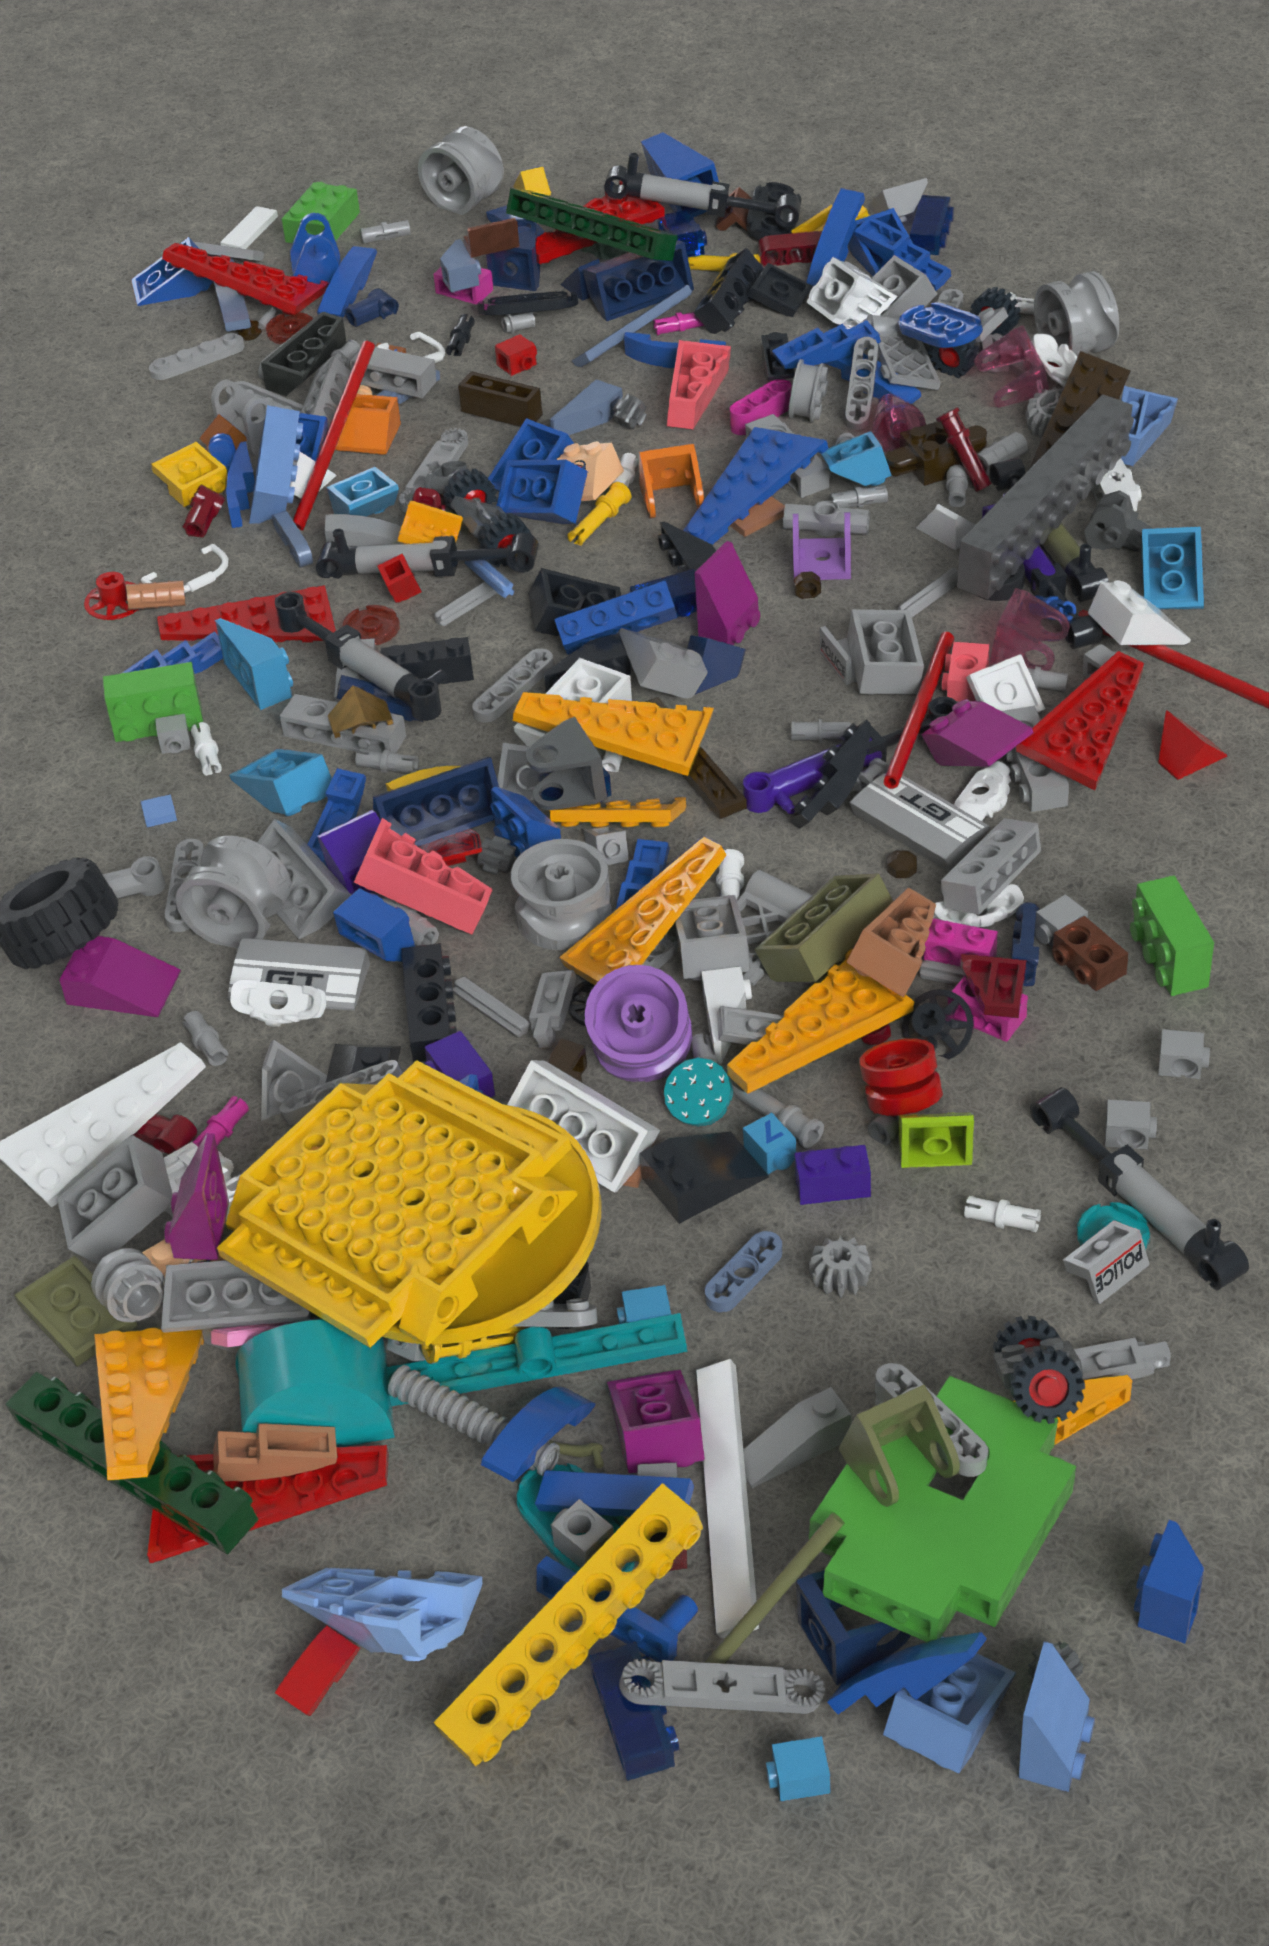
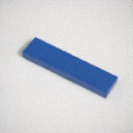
M546 1470L535 1505L539 1511L560 1512L565 1508L569 1509L580 1499L598 1515L630 1517L662 1483L689 1505L694 1484L690 1478Z

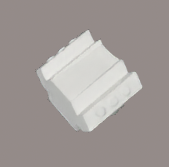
M832 257L831 261L825 265L820 280L811 289L807 303L832 322L839 325L843 324L847 329H850L862 323L868 315L881 316V313L890 307V304L897 298V295L871 279L869 275L851 263Z

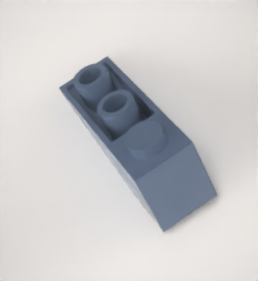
M596 379L550 419V427L571 435L610 421L615 413L612 410L618 399L623 397L622 388Z

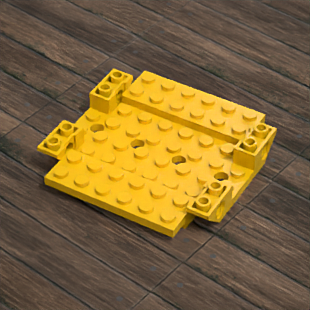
M416 1060L398 1078L388 1073L376 1085L340 1083L241 1174L226 1221L228 1229L232 1230L233 1233L217 1247L221 1258L369 1348L400 1318V1331L428 1347L479 1296L471 1276L511 1236L530 1245L578 1196L576 1190L551 1177H543L572 1149L568 1137ZM313 1146H321L319 1149L310 1150ZM362 1173H371L366 1177L359 1178ZM413 1200H422V1202H420L417 1205L409 1206L410 1202H412ZM475 1228V1230L469 1234H460L464 1229L471 1230Z

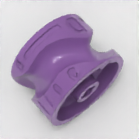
M628 965L606 974L591 990L585 1007V1025L598 1061L610 1074L626 1081L650 1082L670 1075L673 1069L685 1060L691 1047L692 1025L684 993L671 976L651 966Z

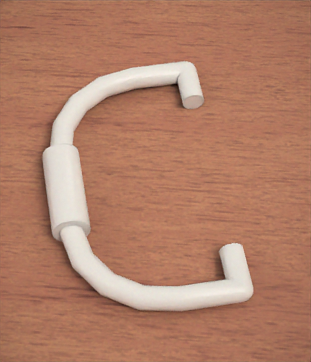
M415 332L410 335L412 340L419 338L438 350V352L423 357L434 359L435 363L443 360L445 349L439 342L421 332ZM383 343L378 345L377 347L388 349L389 344Z
M215 544L200 549L203 554L210 551L216 553L222 560L221 565L215 571H209L187 582L184 586V593L193 592L215 581L217 577L224 573L228 567L229 560L224 551ZM153 572L142 577L141 582L152 583L150 580L157 577L156 573Z

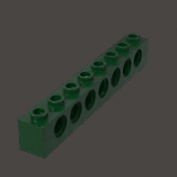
M510 188L506 209L507 214L650 259L673 261L678 235L532 190Z
M36 1371L5 1404L15 1421L44 1442L107 1480L101 1409L96 1408L92 1401L79 1391L76 1394L71 1393L58 1378L53 1376L51 1379H48ZM161 1440L159 1442L160 1449L148 1477L107 1480L227 1555L259 1520L251 1506L253 1499L247 1492L237 1486L234 1489L226 1486L222 1478L211 1470H208L206 1473L201 1471L188 1456L181 1454L179 1457L176 1456Z

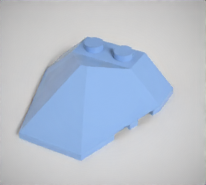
M325 1568L282 1588V1597L370 1652L400 1654L402 1659L406 1661H420L426 1659L427 1654L436 1649L447 1647L449 1642L463 1635L483 1583L482 1576L435 1571L434 1576L428 1579H411V1571L399 1570L398 1577L388 1576L385 1578L375 1576V1569Z

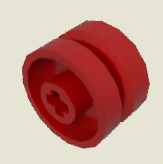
M899 1039L888 1041L872 1047L859 1058L862 1078L867 1083L865 1093L868 1107L874 1113L885 1116L916 1113L931 1107L943 1096L940 1075L935 1071L937 1059L934 1045L926 1040Z

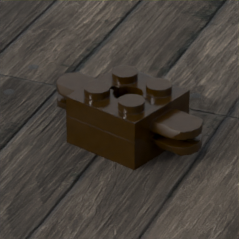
M936 421L900 432V448L886 453V461L892 476L897 477L912 472L926 486L946 480V473L951 466H963L954 446L947 443L946 439L948 436L941 422ZM978 425L968 427L970 430L969 439L976 452L982 451L987 446L986 429Z

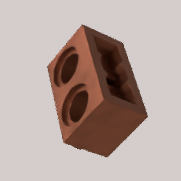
M1086 916L1054 932L1052 950L1054 959L1059 965H1066L1070 968L1081 984H1088L1092 989L1098 991L1127 974L1129 953Z

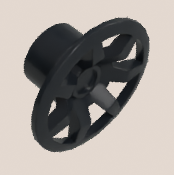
M942 989L930 990L915 998L914 1011L905 1015L902 1022L904 1039L926 1038L928 1042L934 1045L935 1050L938 1047V1040L942 1039L952 1049L947 1054L938 1055L946 1059L954 1058L966 1048L974 1028L972 1011L967 1002L956 993ZM946 996L954 1000L943 1009L938 1006L936 997ZM929 999V1003H924L920 1005V1003ZM959 1004L965 1011L967 1022L951 1020L950 1016L954 1014ZM912 1017V1024L916 1032L910 1036L909 1023ZM966 1028L965 1036L957 1046L949 1032L951 1029L959 1030Z

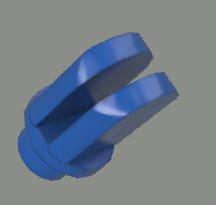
M224 433L216 434L210 439L208 452L227 468L228 474L236 449L229 435Z

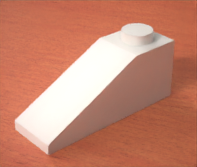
M741 967L701 971L702 992L712 1041V1050L719 1064H722L732 1043L719 1041L717 1012L720 1006L746 1010V1000L752 999L750 980H743Z

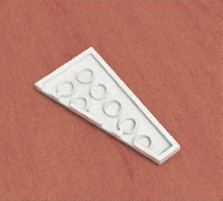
M180 1042L1 1140L0 1160L50 1207H53L58 1203L57 1198L127 1138L135 1134L206 1066L198 1056Z

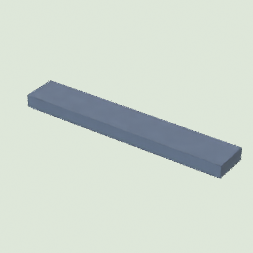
M213 281L226 331L250 328V318L243 295L238 294L236 290L229 287L219 286Z
M689 285L674 292L573 359L574 365L577 367L586 365L624 340L625 332H636L690 296L692 290Z

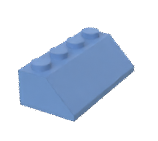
M267 405L249 523H262L270 520L273 514L286 511L287 503H293L295 487H291L290 482L296 481L298 466L293 465V460L298 461L301 444H296V439L301 440L303 423L298 422L300 411Z

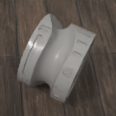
M464 126L454 129L443 138L442 142L432 145L421 154L418 162V175L426 195L437 207L463 215L479 204L481 199L489 197L500 188L504 178V167L501 156L491 140L479 130Z
M1089 271L1073 277L1069 286L1062 281H1055L1044 284L1037 290L1034 300V316L1038 334L1052 336L1058 346L1067 344L1069 350H1072L1077 357L1080 351L1096 353L1110 349L1115 345L1119 335L1117 303L1109 284L1098 272Z
M221 836L211 840L206 845L202 854L201 866H193L189 871V874L177 891L176 905L182 919L200 937L213 944L238 949L242 938L263 940L271 925L266 920V917L276 914L282 908L291 892V880L283 863L264 846L244 837Z
M554 839L530 847L514 862L511 870V884L513 889L520 895L515 903L516 923L520 933L529 942L550 950H569L612 914L608 865L605 857L595 847L572 839Z

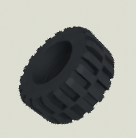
M75 857L71 860L60 861L56 865L52 864L45 867L44 870L30 875L28 879L23 882L21 881L14 886V889L2 896L0 901V946L15 966L23 969H29L30 967L35 969L40 968L44 964L50 965L60 958L68 957L70 953L77 949L80 950L90 940L98 937L100 932L110 925V921L117 915L118 899L93 861L84 857Z

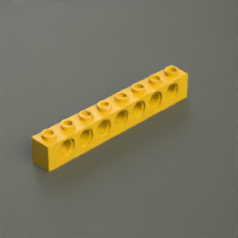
M662 1483L433 1722L442 1736L475 1767L482 1761L487 1762L499 1752L502 1745L501 1742L513 1730L516 1731L525 1725L531 1715V1710L542 1699L546 1700L555 1693L563 1676L570 1669H576L585 1661L588 1656V1650L599 1638H606L614 1630L617 1619L628 1608L632 1609L639 1604L645 1595L647 1587L655 1579H661L669 1572L673 1565V1560L683 1549L691 1548L697 1542L703 1529L698 1513ZM658 1532L667 1533L663 1540L650 1542L654 1534ZM628 1562H639L634 1570L630 1572L622 1571V1568ZM611 1591L606 1600L601 1602L594 1601L595 1596L599 1592ZM572 1621H583L576 1631H565L568 1624ZM547 1650L554 1651L549 1660L537 1662V1658L542 1652ZM519 1680L525 1681L521 1690L515 1693H508L512 1683ZM496 1711L494 1718L490 1722L479 1724V1720L484 1713Z

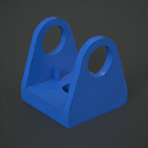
M310 213L300 222L290 249L292 276L298 277V274L307 276L308 282L320 284L321 280L330 282L341 260L328 219L322 214ZM311 220H319L324 224V230L318 235H311L305 229L306 224Z

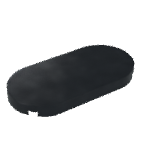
M769 182L766 183V186L761 187L759 185L755 188L752 200L776 204L778 199L785 194L796 196L800 203L802 198L799 193L796 195L794 189L786 184ZM785 208L782 210L784 213L787 214L793 213V211L789 208ZM749 210L746 230L751 236L760 240L770 235L791 234L796 224L790 228H784L776 222L775 214Z
M552 291L499 296L488 299L487 304H484V300H480L477 303L478 313L482 315L557 310L578 305V294L571 292V296H568L567 292Z

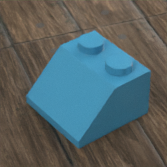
M871 431L832 446L821 454L831 472L864 486L879 485L885 482L887 477L892 476L882 446Z
M373 467L328 486L327 491L334 514L368 516L373 513H381L387 507L394 505L399 488L397 483L378 468Z

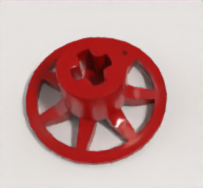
M112 571L101 574L96 579L97 587L85 598V610L91 616L103 620L120 619L135 613L139 609L129 610L126 603L128 601L126 584L135 583L125 581L124 576L119 572ZM91 598L99 600L97 604L90 608L89 602ZM107 606L106 615L94 612ZM117 606L126 611L122 614L112 615Z

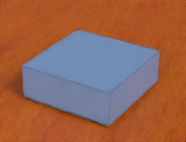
M171 794L141 801L147 827L177 821Z

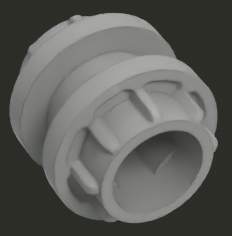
M125 1248L102 1257L93 1273L91 1287L96 1299L106 1307L115 1319L122 1322H138L155 1314L164 1298L165 1278L162 1272L142 1252L136 1249Z

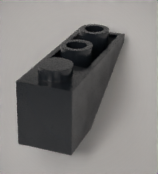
M772 332L768 335H761L762 364L764 376L768 380L788 379L795 376L794 368L785 369L772 354V350L789 342L787 333Z
M665 521L660 522L661 534L658 535V543L661 550H668L669 562L672 567L678 566L680 580L683 583L687 582L692 590L696 589L695 572L716 552L712 544Z
M619 634L590 640L544 672L545 694L579 658L630 675V660Z

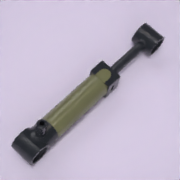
M1020 458L994 463L990 466V479L994 486H998L995 487L998 491L1011 489L1026 474L1024 464ZM1062 523L1048 535L1046 541L1042 544L1055 563H1059L1067 574L1066 578L1071 583L1072 593L1075 597L1079 596L1077 598L1079 602L1094 599L1100 583L1109 582L1102 567L1095 568L1091 563L1092 547L1089 544H1082L1079 547Z

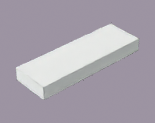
M256 206L220 242L221 246L246 249L278 217L277 210Z

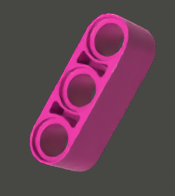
M785 379L773 380L730 406L731 432L737 435H746L745 424L772 414L778 417L789 411L792 390L791 382Z

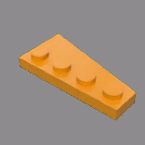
M677 797L672 804H661L660 798L646 799V801L636 803V806H631L628 800H615L606 803V807H601V802L590 805L550 810V820L552 822H561L563 827L578 826L579 822H590L593 827L608 826L609 822H620L622 827L638 826L639 822H651L652 827L669 826V822L675 820L685 811L686 797Z

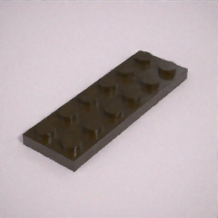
M1080 351L1029 469L1102 394L1119 400L1131 370Z

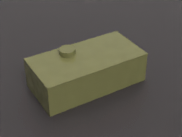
M879 873L834 876L754 950L771 980L775 982H816L834 964L845 959V954L857 943L862 931L893 903V900Z

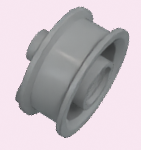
M803 359L799 360L791 390L789 418L792 419L794 415L808 417L810 422H813L814 419H820L822 412L821 400L822 397L826 396L828 381H826L828 367H825L824 363H821L818 367L804 364Z

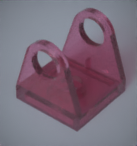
M1023 325L1012 330L981 351L974 360L977 369L980 371H988L1022 362L1026 372L1002 387L994 395L993 401L998 408L1034 398V394L1042 393L1043 389L1049 390L1045 367ZM994 353L999 354L993 361L982 363L987 356ZM1011 391H1018L1012 398L1001 401L1005 394Z
M1015 588L998 622L988 667L1021 654L1027 668L1035 669V666L1042 667L1041 670L1049 671L1054 664L1055 656L1053 651L1040 641H1060L1064 639L1070 629L1067 617L1029 592ZM1044 618L1058 620L1062 625V631L1059 633L1046 631L1041 624V620ZM1029 650L1042 652L1047 658V663L1044 665L1032 664L1027 659L1026 652Z

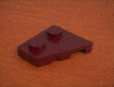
M961 954L960 967L984 1015L1019 1018L1026 973V960Z

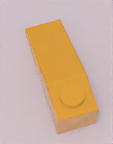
M1128 1375L1084 1380L1085 1389H1082L1084 1398L1082 1403L1079 1401L1076 1403L1078 1410L1074 1414L1071 1411L1067 1412L1068 1419L1061 1421L1060 1417L1056 1418L1058 1423L1055 1444L1129 1402L1132 1379Z

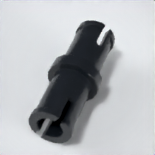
M469 314L460 315L456 327L450 333L451 339L446 347L448 355H451L452 350H455L453 356L462 355L465 344H468L470 341V332L475 324L473 316H470L467 322L466 319Z

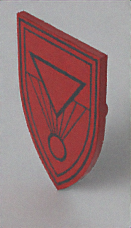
M467 829L420 846L427 853L433 850L441 855L447 866L467 862L466 856L482 852L480 836L472 829Z

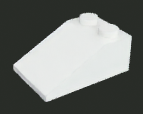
M1119 580L1100 583L1088 614L1120 645H1184L1190 643L1191 639L1159 608L1134 591L1129 584Z

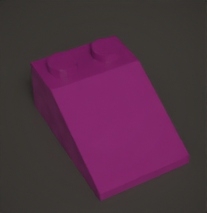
M726 541L695 572L698 636L734 645L743 640L745 632L750 627L754 628L757 626L760 620L758 596L732 542Z
M965 699L956 703L952 707L953 711L947 716H942L930 723L931 728L921 735L936 763L941 766L989 767L1034 732L1030 726L983 701H969Z
M98 936L86 943V946L80 950L74 951L59 980L67 1005L159 1017L181 970L115 938Z
M214 1133L206 1134L181 1177L178 1192H173L171 1211L173 1217L172 1221H167L165 1225V1242L170 1243L174 1258L218 1259L219 1252L217 1247L221 1244L229 1198Z
M681 1369L607 1382L621 1450L628 1473H638V1465L677 1463V1467H688L694 1462L705 1460L700 1418Z

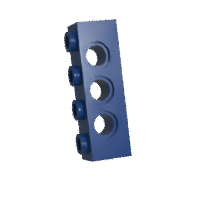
M665 580L556 618L555 622L565 651L569 655L590 640L617 634L621 628L639 632L678 617Z

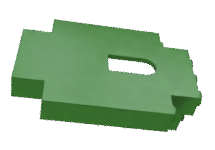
M949 1376L936 1397L988 1446L986 1469L982 1474L978 1475L964 1500L928 1486L937 1471L906 1435L881 1447L898 1486L899 1499L897 1503L888 1507L879 1503L850 1466L846 1464L811 1517L809 1527L810 1539L831 1513L837 1514L845 1523L821 1551L833 1557L824 1573L823 1594L826 1598L925 1642L940 1639L956 1611L996 1627L1073 1492L1076 1473L1075 1465L1061 1458L1049 1455L1055 1444L1058 1419L1054 1418L1055 1423L1048 1424L1046 1419H1042L1041 1423L1036 1422L1032 1416L1027 1417L1023 1414L1016 1402L952 1376ZM946 1427L949 1436L952 1435L954 1432ZM876 1470L878 1482L887 1494L886 1484L880 1473Z

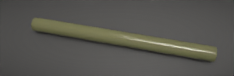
M831 1513L704 1663L725 1664L845 1524L837 1514Z

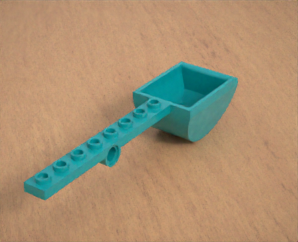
M677 1313L553 1337L546 1328L528 1327L516 1334L514 1338L515 1344L472 1351L470 1355L462 1359L451 1356L439 1358L438 1362L432 1364L423 1360L402 1365L409 1366L411 1371H418L421 1376H428L430 1381L435 1380L439 1382L440 1386H447L450 1391L455 1390L462 1394L688 1351L681 1314ZM323 1319L286 1324L262 1332L245 1342L238 1349L235 1356V1366L239 1378L241 1432L256 1433L259 1424L335 1427L336 1447H348L395 1438L392 1406L408 1404V1401L403 1403L398 1397L390 1396L388 1394V1384L393 1373L402 1365L387 1366L386 1347L383 1337L369 1348Z

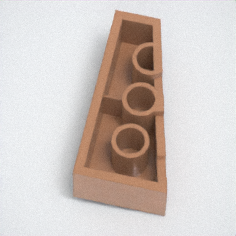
M906 889L862 931L847 963L855 967L859 974L873 978L904 998L921 967V958L925 952V942L929 936L930 931L928 930L932 924L936 904L914 890Z

